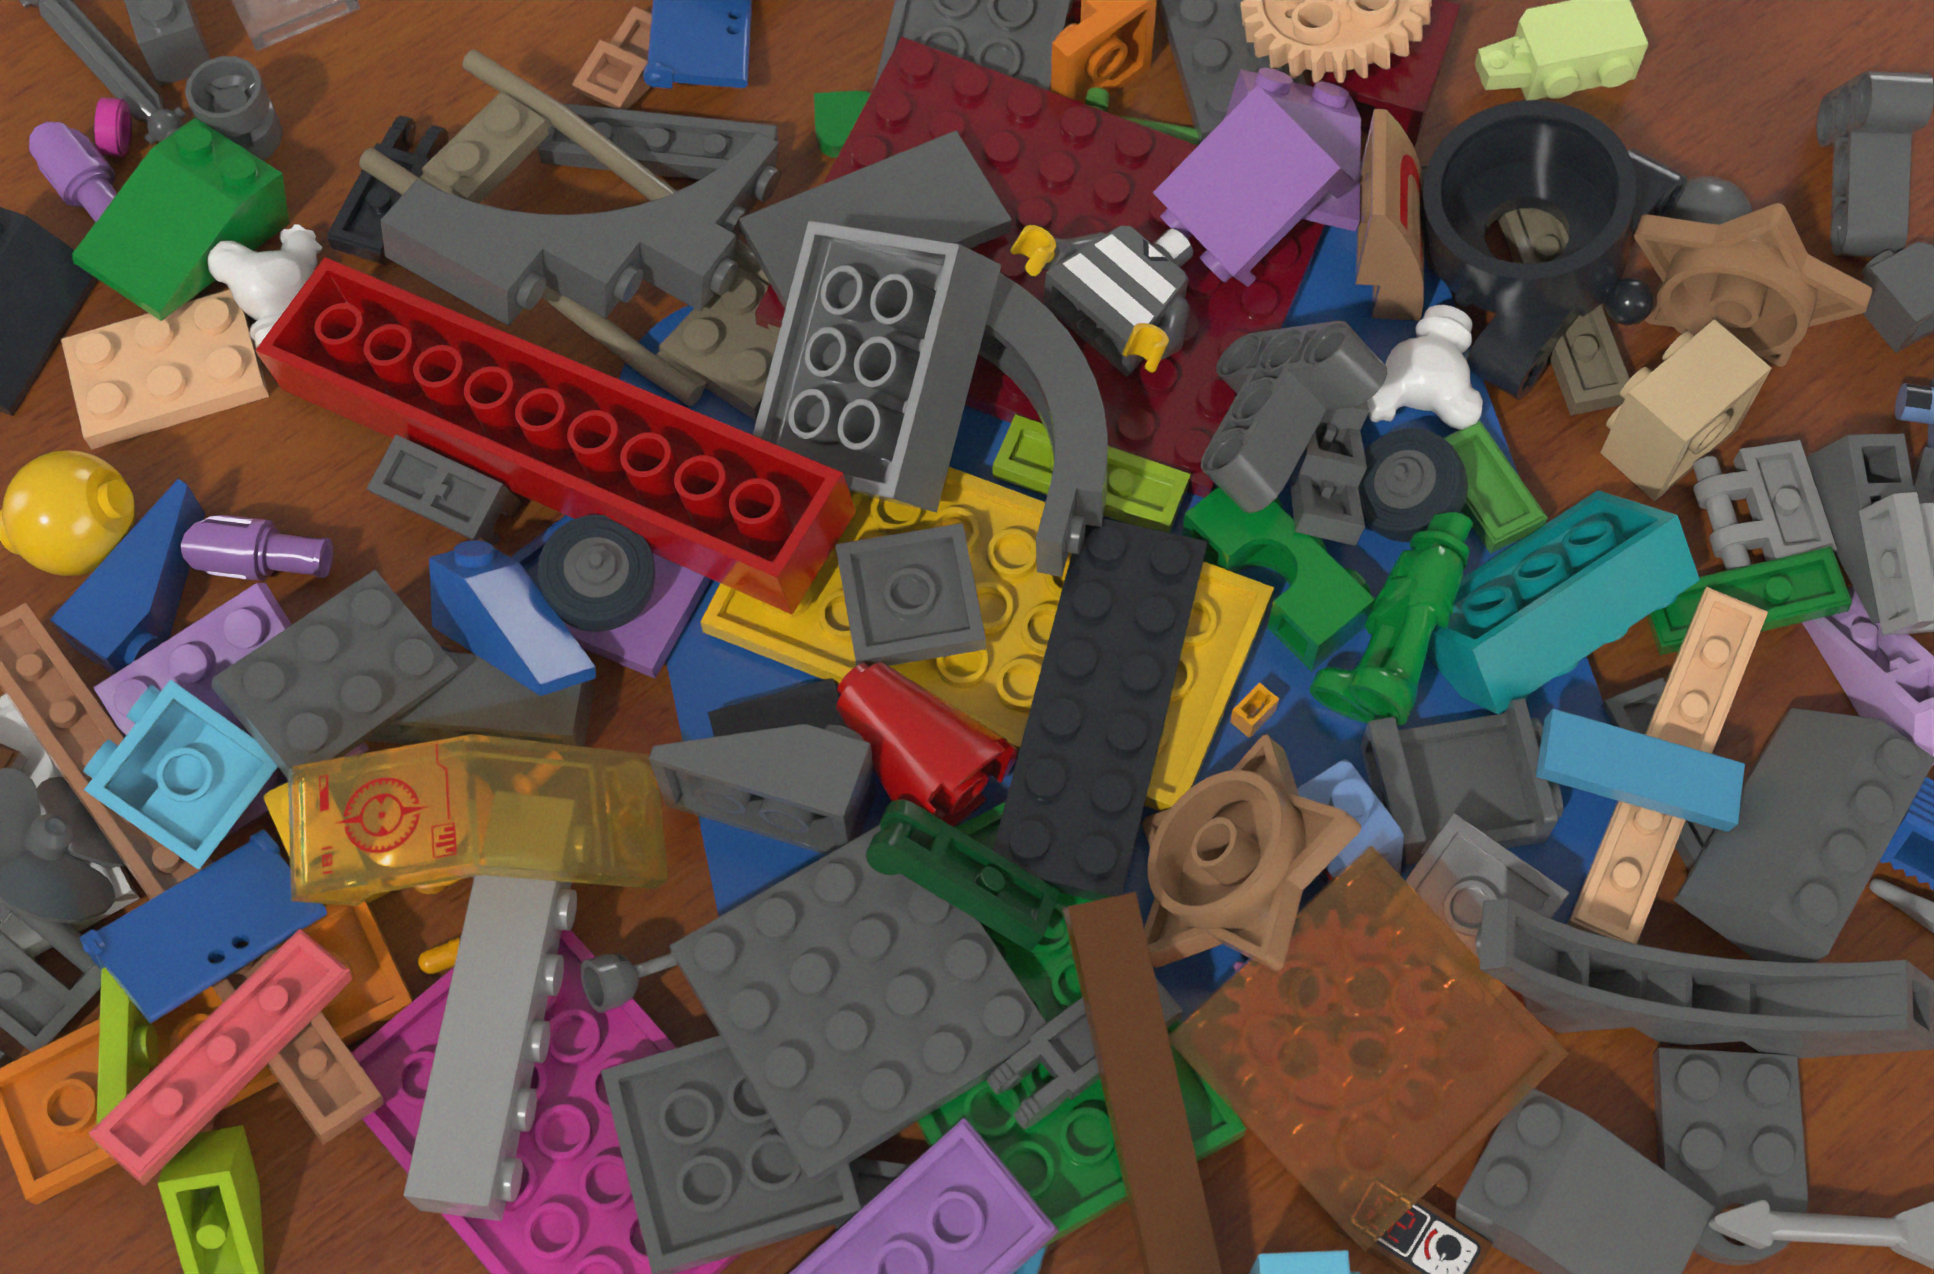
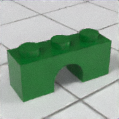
M1217 487L1185 513L1182 536L1208 541L1204 562L1234 573H1239L1249 567H1266L1278 572L1286 580L1289 588L1273 601L1267 628L1311 672L1365 628L1366 620L1371 614L1375 598L1371 596L1368 584L1355 570L1351 568L1344 569L1326 552L1325 544L1321 538L1295 532L1294 520L1282 509L1278 496L1260 511L1247 513L1220 487Z

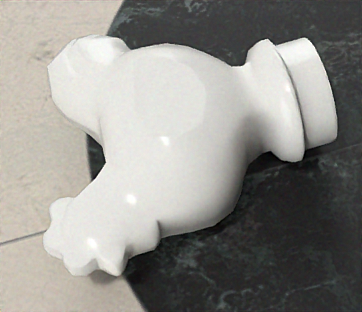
M296 224L291 229L281 231L280 239L283 243L281 250L256 252L235 241H220L209 252L208 268L210 273L218 282L228 285L238 306L256 320L250 329V337L255 341L256 348L314 272L318 264L316 255L321 252L322 247L315 241L316 235L314 232L304 229L301 225Z
M1447 305L1432 306L1426 310L1424 318L1416 325L1417 338L1400 342L1391 350L1385 364L1388 373L1385 382L1379 391L1367 400L1369 407L1368 416L1371 421L1379 422L1386 420L1390 422L1396 417V410L1402 406L1432 411L1448 426L1460 430L1476 424L1479 420L1483 401L1479 391L1471 387L1469 365L1462 354L1472 343V335L1470 334L1472 321L1466 313L1455 307Z

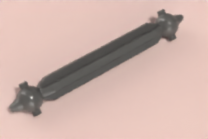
M19 0L26 9L31 5L39 7L42 18L117 99H124L128 103L131 115L139 122L147 124L149 133L144 138L152 146L157 141L161 142L183 126L182 119L187 115L178 106L174 111L165 109L164 100L161 95L72 0Z

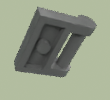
M0 903V923L12 912L83 971L75 982L68 987L0 930V1027L33 1052L47 1045L101 988V970L88 953L83 950V945L80 941L82 934L69 923L41 922L7 909Z

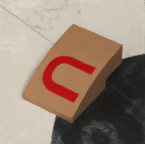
M1374 109L1360 170V221L1357 227L1356 284L1373 285L1372 318L1420 321L1424 304V179L1421 164L1412 142L1402 126L1387 110Z

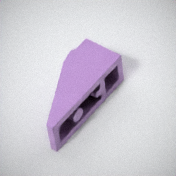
M1854 587L1847 588L1852 601L1848 612L1805 621L1802 624L1859 716L1880 719L1934 757V656L1909 634L1883 636L1880 623H1872Z

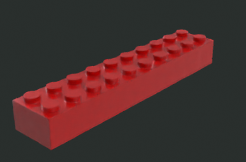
M326 257L323 258L255 349L283 391L392 439L395 435L401 436L502 483L510 491L574 519L588 515H605L643 536L653 554L792 615L856 513L843 472Z

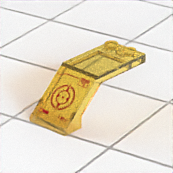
M470 734L292 766L288 770L291 901L359 906L372 894L480 875L656 889L668 880L660 789L649 760L650 754Z

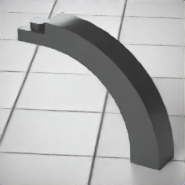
M999 272L978 354L996 365L1015 382L1037 411L1048 434L1054 457V468L1036 536L1037 572L1062 577L1068 553L1078 555L1080 553L1086 524L1102 527L1107 497L1108 446L1104 406L1095 377L1084 354L1068 330L1038 299Z

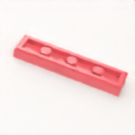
M299 929L89 1132V1135L96 1144L145 1186L352 980L350 970L304 931Z

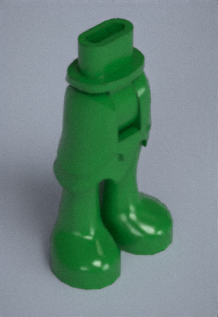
M1457 512L1435 514L1426 531L1417 532L1413 535L1409 544L1413 550L1402 551L1393 565L1382 590L1376 597L1372 612L1366 620V630L1372 636L1363 657L1352 670L1336 667L1319 670L1309 687V692L1314 699L1335 713L1368 724V721L1395 717L1396 724L1399 726L1406 723L1417 700V687L1431 634L1436 625L1446 629L1449 624L1450 615L1453 614L1454 601L1462 582L1463 570L1466 568L1470 552L1468 546L1464 543L1473 526L1470 518Z

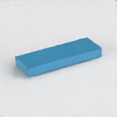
M1553 708L1544 719L1536 777L1729 832L1738 825L1745 763Z

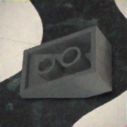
M808 724L656 745L653 746L649 756L665 806L825 855L861 836L877 792L871 744L865 742L863 737L857 732L839 725H827L825 729Z
M1522 1082L1456 1201V1220L1493 1244L1492 1247L1541 1274H1682L1715 1207L1589 1116Z

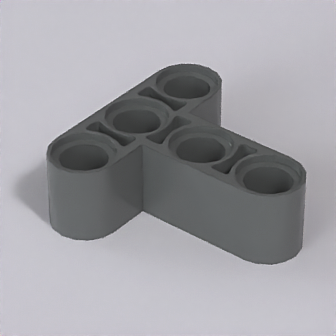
M1864 71L1825 94L1822 98L1817 114L1816 130L1820 147H1834L1830 230L1831 247L1834 255L1876 257L1887 250H1892L1894 254L1904 250L1909 218L1912 133L1924 128L1931 117L1934 104V82L1930 73Z
M1332 321L1255 332L1238 338L1225 349L1216 365L1217 374L1237 393V396L1203 454L1201 469L1244 512L1253 513L1260 511L1273 502L1284 488L1326 410L1351 408L1369 400L1384 384L1388 374L1387 366L1345 321Z

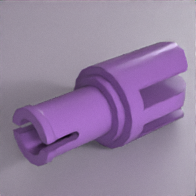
M45 122L34 128L29 137V150L37 161L40 171L67 205L84 207L96 222L117 195V192L112 187L115 180V171L89 138L79 130L68 128L60 122Z
M223 514L213 515L201 522L194 523L184 533L180 545L183 558L196 570H203L208 574L256 581H265L275 570L309 574L324 578L328 576L333 560V545L330 538L318 539L279 534L278 529L270 520Z

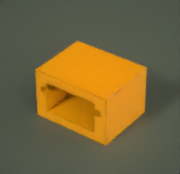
M1259 682L1232 710L1230 723L1250 739L1276 712L1279 698Z

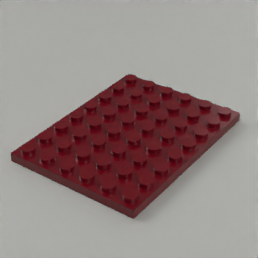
M901 36L823 184L957 131L1012 219L1011 232L975 246L970 250L1001 264V274L1026 289L1043 304L1045 277L1048 269H1042L1037 276H1031L1025 270V265L1030 258L1022 254L1013 255L1010 252L1024 227L1036 225L1048 231L1053 238L1066 239L1099 232L1108 234L1121 225L1131 226L1152 244L1164 232L1171 229L1160 217L1167 207L1153 192L1196 149L1197 145ZM1301 219L1251 269L1256 279L1248 287L1233 276L1226 283L1218 278L1200 259V256L1207 249L1192 235L1188 241L1192 246L1193 256L1180 267L1189 279L1185 299L1190 307V315L1183 346L1179 352L1160 360L1156 371L1153 373L1145 369L1147 360L1144 358L1137 368L1128 377H1125L1104 356L1055 316L1068 330L1084 354L1095 377L1104 406L1108 446L1191 474L1187 492L1205 498L1212 492L1215 482L1201 469V459L1237 396V393L1217 374L1216 365L1228 346L1244 335L1282 329L1326 224ZM770 284L755 311L756 325L767 329L768 324L781 328L785 309ZM978 354L965 406L1012 423L1015 414L1042 423L1037 411L1015 382L996 365Z

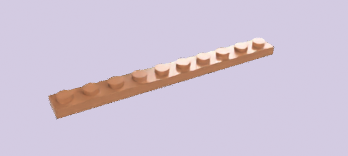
M27 603L0 616V688L149 899H153L214 863L209 857L200 870H198L84 791L85 787L92 780L90 776L83 772L91 758L108 739L119 745L124 738ZM239 942L237 943L238 948L248 946L249 943ZM276 948L270 949L242 969L212 985L211 987L221 1001L227 1000L277 951ZM321 1011L267 1064L323 1145L384 1105L382 1096Z

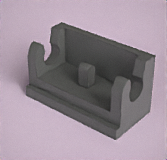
M395 435L366 488L369 492L473 541H484L492 546L500 540L499 534L494 532V526L498 517L501 514L515 517L522 504L502 483L398 435Z

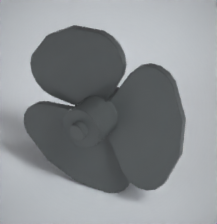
M1 768L0 903L7 909L41 922L79 923L106 913L114 902L115 892L113 885L100 871L72 856L113 868L124 866L125 863L65 778H48L36 788L33 780L26 773L14 768Z

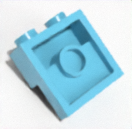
M170 679L162 691L151 684L126 715L135 725L122 742L117 745L108 739L91 758L83 772L90 776L92 780L85 787L84 791L200 870L278 766L254 738Z

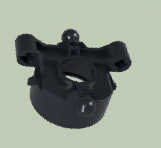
M1523 100L1496 105L1469 117L1455 127L1439 144L1429 164L1421 166L1424 179V249L1428 267L1456 294L1455 302L1464 307L1473 304L1481 309L1496 313L1495 317L1475 341L1466 361L1468 362L1469 369L1475 375L1517 400H1521L1539 380L1553 348L1578 314L1584 317L1595 310L1600 304H1603L1608 316L1614 322L1630 326L1641 323L1651 313L1654 307V296L1651 288L1643 280L1633 277L1621 278L1628 262L1629 250L1636 242L1634 234L1640 217L1643 214L1668 217L1683 194L1687 183V176L1636 148H1631L1627 151L1620 138L1599 119L1578 108L1551 101ZM1516 209H1538L1550 213L1563 224L1569 239L1564 251L1554 260L1522 264L1497 259L1490 253L1484 237L1490 225L1501 215Z

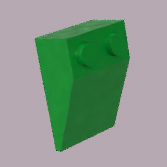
M193 118L150 149L72 253L73 262L162 321L216 280L208 268V255L220 241H235L254 251L289 224L283 173L197 118Z

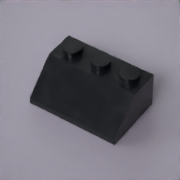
M0 207V412L14 416L98 279L73 262L72 253L75 250L28 216Z

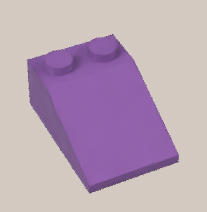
M1261 68L1258 73L1240 69L1224 119L1259 85L1355 181L1338 199L1328 191L1302 219L1356 232L1360 221L1361 118L1352 97L1349 96L1345 89L1335 84L1316 82L1314 87L1295 83L1289 75L1275 69Z

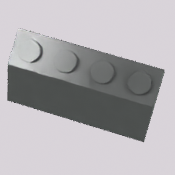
M1791 708L1784 714L1742 785L1738 825L1729 832L1715 829L1673 900L1757 961L1785 963L1818 962L1828 955L1931 769L1934 757L1880 719Z

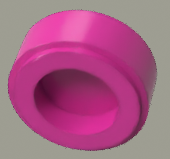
M101 97L95 113V142L97 150L102 156L124 157L129 151L132 137L130 107L124 99Z

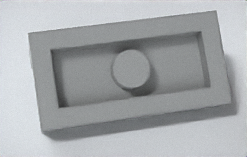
M1917 492L1892 494L1859 510L1882 635L1934 632V503L1919 504Z

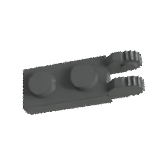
M1155 977L1166 1028H1168L1181 1018L1183 1010ZM1083 998L1029 1036V1044L1011 1056L1006 1062H1003L988 1077L987 1083L997 1095L1014 1088L1040 1062L1054 1078L1053 1081L1037 1093L1025 1099L1020 1104L1018 1110L1014 1112L1013 1116L1023 1129L1029 1128L1050 1114L1067 1097L1070 1100L1074 1099L1100 1079Z

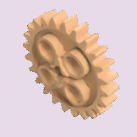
M1244 0L1241 2V13L1247 43L1254 42L1257 58L1269 55L1271 69H1278L1289 63L1290 77L1293 79L1298 77L1305 69L1312 70L1313 83L1319 82L1325 72H1334L1337 82L1343 83L1347 70L1355 69L1358 75L1362 78H1367L1368 64L1374 62L1387 70L1390 68V53L1407 57L1409 55V41H1421L1423 39L1422 25L1430 24L1432 0Z

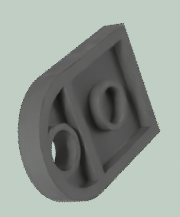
M1658 1048L1652 1054L1658 1167L1712 1204L1715 1209L1711 1218L1719 1215L1721 1210L1737 1209L1761 1200L1767 1201L1770 1211L1806 1213L1808 1191L1797 1056ZM1707 1224L1694 1251L1714 1262L1727 1265H1749L1771 1257L1785 1248L1791 1241L1773 1240L1772 1245L1764 1249H1757L1750 1245L1737 1246L1728 1242L1720 1232L1711 1229Z

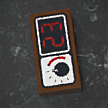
M1371 1165L1332 1229L1401 1274H1476L1493 1245Z

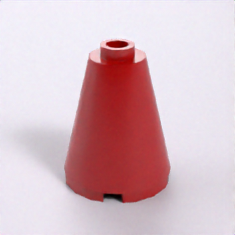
M883 662L876 663L870 667L866 663L857 665L844 676L837 687V691L841 696L837 701L836 709L846 726L860 734L865 742L871 744L873 770L892 801L907 800L915 803L954 828L962 824L987 800L981 792L987 785L989 777L992 775L1001 784L1016 761L1017 749L1006 738Z

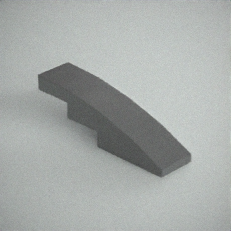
M1368 401L1351 408L1326 410L1290 475L1295 532L1356 546L1365 528L1358 486L1367 469L1360 430L1369 413Z

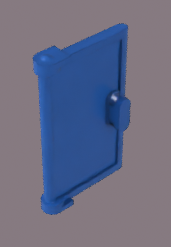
M653 0L648 63L644 68L643 76L645 83L652 87L672 89V82L745 88L748 85L752 0Z
M262 829L250 836L248 843L97 932L92 929L80 936V941L83 945V950L88 953L100 970L103 968L108 970L149 1023H152L210 986L242 969L257 957L293 936L299 929L303 930L327 915V911L282 859L277 843ZM247 942L249 944L248 946L238 948L237 943Z

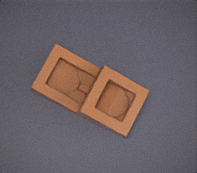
M633 6L612 41L607 43L601 39L599 40L571 85L573 90L610 108L627 110L651 87L645 83L643 76L644 68L648 63L652 14Z

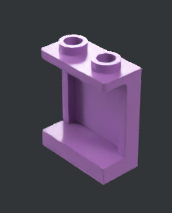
M1257 85L1165 179L1153 194L1167 207L1160 215L1163 221L1171 229L1182 233L1187 240L1194 235L1207 249L1200 256V259L1218 278L1226 283L1233 276L1248 287L1256 279L1251 269L1328 191L1338 199L1355 181Z

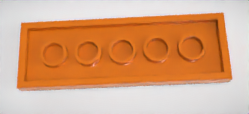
M360 889L324 906L327 915L302 930L351 972L352 980L321 1010L346 1046L378 1031L414 1001L370 905ZM290 938L275 946L276 950H278ZM211 986L150 1023L154 1025L158 1035L159 1056L157 1064L149 1067V1074L223 1003ZM100 1019L0 1068V1135L24 1197L34 1205L118 1164L108 1153L98 1147L89 1135V1132L97 1125ZM266 1065L221 1110L278 1082L269 1067Z

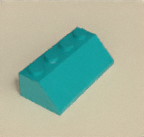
M1597 490L1463 577L1454 601L1453 614L1450 615L1449 624L1446 629L1436 625L1431 634L1426 655L1462 698L1499 715L1508 709L1510 700L1522 698L1526 700L1530 693L1554 677L1572 671L1581 659L1605 643L1620 639L1627 633L1629 627L1653 611L1671 605L1680 593L1700 581L1678 515Z

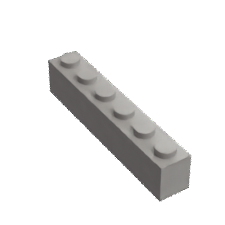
M493 793L404 1191V1197L419 1211L502 1221L506 1201L514 1202L518 1196L522 1179V1160L515 1157L520 1132H528L531 1129L536 1111L535 1089H529L534 1064L535 1062H544L550 1041V1024L548 1021H543L548 996L558 995L563 978V956L557 955L562 930H571L576 915L577 894L575 890H570L575 866H584L589 851V828L583 826L573 802Z

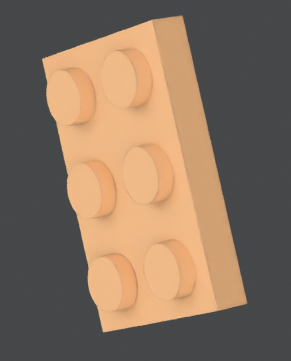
M230 290L186 302L162 321L148 313L61 339L83 437L92 450L269 397L260 359L255 351L256 344L250 337L251 325L248 314L238 306Z

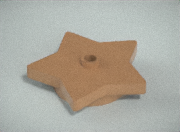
M1780 203L1772 204L1720 225L1643 214L1640 217L1634 234L1636 242L1661 278V282L1653 295L1654 307L1649 316L1644 320L1645 322L1653 325L1674 327L1681 334L1690 331L1695 336L1715 319L1758 357H1762L1778 367L1786 365L1794 347L1802 341L1808 327L1862 314L1867 311L1872 295V288L1809 255L1785 206Z
M1263 735L1233 770L1221 772L1202 780L1183 794L1170 809L1144 818L1142 826L1150 846L1147 867L1148 880L1151 891L1155 896L1144 927L1152 966L1158 968L1223 944L1273 970L1279 971L1285 962L1303 890L1361 831V824L1344 810L1299 796L1285 750L1269 735Z

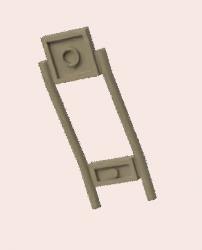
M475 49L465 55L462 63L463 69L500 93L422 168L423 175L420 178L374 148L367 149L359 161L361 169L401 195L407 191L416 179H419L446 193L480 204L549 135L548 129L554 126L650 201L677 192L568 107ZM739 238L735 241L734 261L738 263V271L729 289L723 295L715 293L702 311L694 308L659 345L660 351L656 355L608 318L605 319L548 286L545 287L541 298L642 376L686 405L693 406L696 404L703 393V389L706 388L753 420H757L780 328L768 324V329L756 325L755 311L770 282L750 247Z

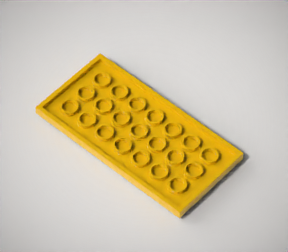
M948 467L937 513L850 492L856 513L837 544L963 523L986 638V650L897 664L890 667L1006 738L1017 749L1018 756L1072 554L1068 553L1062 577L1037 572L1036 536L1045 502L952 467ZM836 545L793 615L720 583L700 621L703 633L823 680L833 678L836 685H839L844 676L856 667ZM1203 563L1145 806L1160 812L1168 810L1183 794L1194 786L1271 602L1274 587L1210 563Z

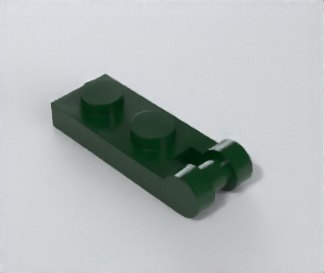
M895 800L887 805L880 821L881 831L873 836L866 852V860L870 867L884 875L900 873L940 899L945 900L1031 952L1045 935L1060 891L915 803L907 800Z

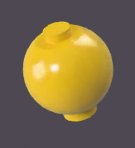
M71 450L44 454L23 466L8 485L3 499V506L0 510V541L8 551L20 555L32 566L42 571L61 576H79L92 573L134 528L136 511L133 494L122 475L113 466L97 456Z

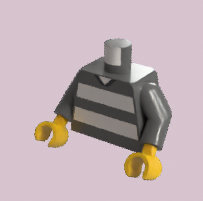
M1036 225L1024 227L1010 252L1013 255L1022 254L1030 258L1025 265V270L1031 276H1037L1042 269H1048L1045 277L1043 305L1112 363L1125 377H1128L1144 358L1147 360L1145 369L1153 373L1156 371L1160 360L1180 351L1183 346L1190 315V307L1185 299L1189 279L1180 267L1193 256L1192 246L1182 233L1175 229H1168L1151 244L1131 226L1121 225L1108 234L1099 232L1066 239L1053 238L1048 231Z

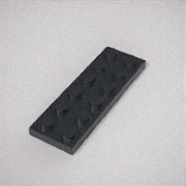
M1103 519L1102 527L1086 524L1079 555L1071 554L993 847L994 852L1059 890V893L1093 901L1124 894L1208 541Z

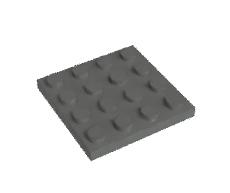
M880 825L669 946L672 957L810 1186L987 1079L997 1067L1029 1044V1036L1047 1024L978 920L945 900L940 899L900 873L884 875L870 867L866 860V852L873 836L881 831Z

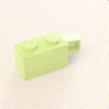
M1569 0L1526 9L1519 20L1515 37L1480 48L1477 53L1475 66L1485 90L1521 88L1526 100H1537L1546 97L1558 99L1576 91L1600 86L1616 87L1629 80H1634L1646 52L1648 41L1630 0Z

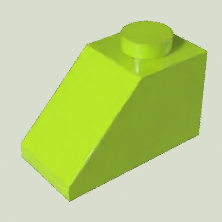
M240 1125L197 1133L163 1167L158 1180V1186L184 1274H265L260 1184L244 1126Z

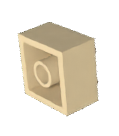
M1715 319L1695 336L1690 331L1680 335L1666 350L1662 358L1664 362L1655 370L1651 371L1647 367H1643L1635 373L1620 392V396L1625 399L1623 404L1615 410L1606 423V426L1611 431L1600 453L1654 501L1659 499L1693 469L1694 462L1707 457L1739 429L1772 369Z

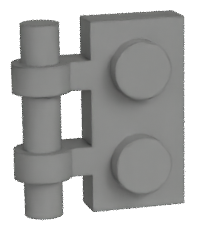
M1800 440L1740 449L1733 460L1737 471L1735 473L1722 474L1718 459L1714 456L1704 457L1694 462L1693 469L1698 483L1694 486L1693 490L1698 506L1707 510L1713 528V533L1709 536L1714 556L1722 558L1726 571L1752 565L1747 552L1751 549L1762 548L1766 561L1830 546L1834 554L1837 551ZM1746 499L1753 522L1738 524L1731 501Z

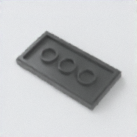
M953 131L739 218L741 233L784 309H786L808 221L960 244L971 249L1011 232L1012 219L958 132Z

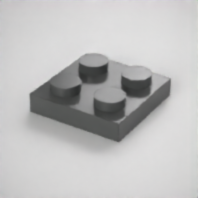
M963 523L835 544L856 666L866 663L870 667L879 662L892 666L986 650V638Z

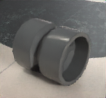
M220 56L204 62L193 71L187 80L185 94L195 118L263 161L272 155L281 143L283 129L258 70L249 61L242 58Z

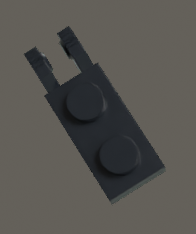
M399 115L393 121L392 127L388 129L381 144L376 143L374 149L420 178L423 175L422 168L448 143V131H446V128L431 125V127H428L425 136L422 137L414 154L408 152L413 140H415L416 122L412 118ZM362 169L327 233V239L331 248L385 265L388 258L385 257L381 219L402 195Z

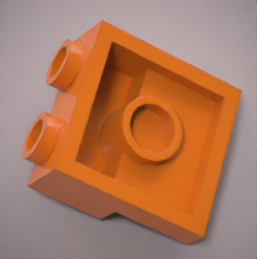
M1082 0L1081 23L1067 26L1059 33L1055 41L1052 42L1051 92L1085 104L1089 89L1094 87L1102 88L1111 96L1150 69L1157 0Z

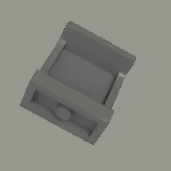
M1524 698L1510 700L1508 709L1499 715L1398 730L1395 717L1368 721L1360 748L1371 790L1399 825L1404 835L1401 866L1420 861L1453 813L1504 848L1546 842L1558 818L1562 816V795L1558 783L1536 777L1543 727L1537 717L1530 718Z

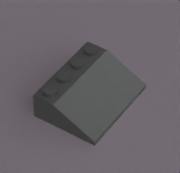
M808 221L753 435L843 472L850 492L937 513L1001 264L960 244Z

